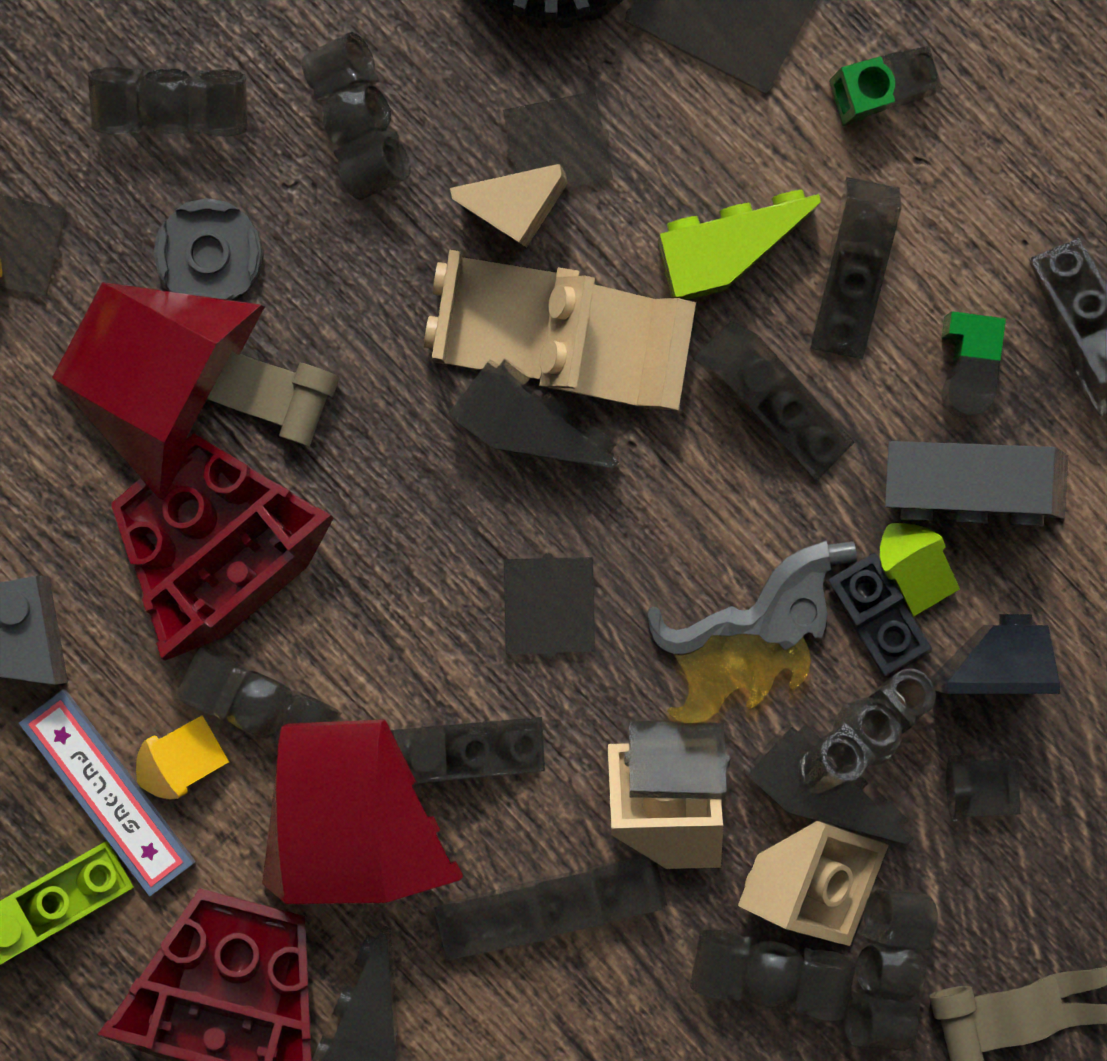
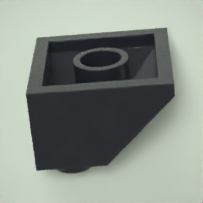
M999 614V625H983L930 678V689L947 694H1060V681L1049 626L1032 625V614Z

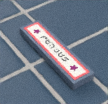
M66 689L61 690L19 722L20 726L149 896L153 895L196 862Z

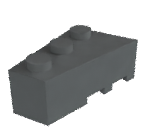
M889 441L885 507L901 510V520L933 521L934 512L955 513V522L988 524V515L1010 516V525L1044 526V518L1065 519L1068 454L1056 447Z
M32 576L0 582V677L54 685L68 682L49 576Z

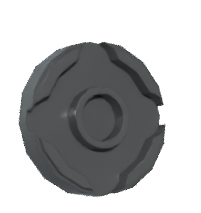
M205 198L186 202L177 208L176 212L170 215L167 221L163 222L157 232L153 253L157 273L171 292L236 301L249 292L260 275L264 253L260 234L245 213L229 202Z

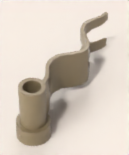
M231 352L207 399L237 411L282 425L280 437L310 447L327 396L333 398L340 377L299 362L295 373L242 354L238 355Z
M1107 966L1091 970L1056 973L1045 976L1030 985L1018 989L988 993L975 997L971 986L951 987L929 995L934 1018L941 1020L950 1061H984L982 1052L1034 1043L1069 1027L1106 1024L1107 1004L1062 1003L1061 998L1106 986Z

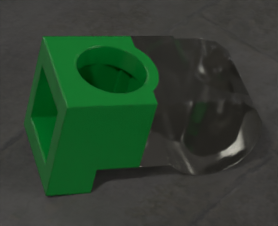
M928 46L904 52L900 50L841 67L829 80L843 126L861 121L867 116L925 99L943 89L931 49Z
M954 311L944 316L941 338L956 340L952 376L944 383L942 389V402L952 415L960 418H971L986 411L993 404L997 391L1006 318Z

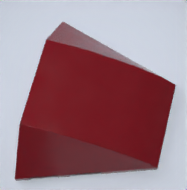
M102 282L52 378L155 495L163 500L188 454V451L181 448L231 352L240 355L265 306Z
M192 434L184 441L181 448L188 451V454L163 500L159 499L140 478L111 503L130 564L135 568L144 595L142 601L145 610L151 616L159 641L156 644L161 659L164 661L224 638L309 566L334 519L327 512L311 505L293 494L290 490L264 477L248 465L196 434Z
M385 719L289 723L281 727L262 884L285 904L387 903L460 881L464 877L457 862L453 861L450 863L436 835L440 828L434 816L427 817L413 789L416 780Z
M199 888L160 944V949L141 976L134 981L123 1002L97 1034L105 1039L171 1061H312L305 916Z

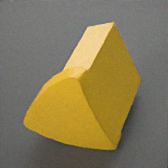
M202 715L160 739L154 735L142 743L136 759L137 783L141 788L157 797L178 799L188 793L187 786L229 763V760Z

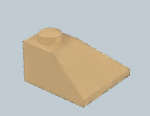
M716 741L608 744L611 835L666 869L721 868L723 818Z
M816 821L757 855L752 870L746 878L745 888L738 906L787 930L850 946L887 851L888 844Z

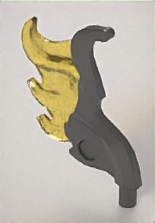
M827 541L803 548L786 557L772 571L755 604L747 610H739L729 606L687 628L675 630L664 624L660 609L657 607L649 608L647 616L654 641L662 649L675 655L688 680L689 693L684 705L669 707L667 712L679 721L699 723L717 713L725 698L735 689L746 688L751 692L745 706L749 709L753 708L766 697L771 689L774 678L784 668H788L793 673L788 684L792 690L804 682L809 673L811 658L809 648L803 636L810 632L813 637L822 638L826 627L828 613L823 590L825 573L831 570V566L857 563L854 541L829 545Z

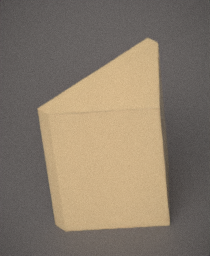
M560 164L457 186L450 188L454 201L527 248L568 182L565 171Z

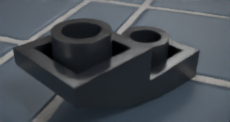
M876 553L869 555L828 579L845 613L884 679L932 651V647L903 602L904 597L894 581L887 578Z

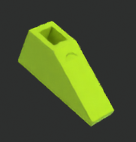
M794 190L772 197L773 206L752 211L751 203H743L720 210L721 219L700 224L698 216H691L668 223V232L661 233L657 242L671 297L690 300L726 291L817 209L821 203L820 195L805 197L803 190Z
M108 841L0 901V965L134 888Z

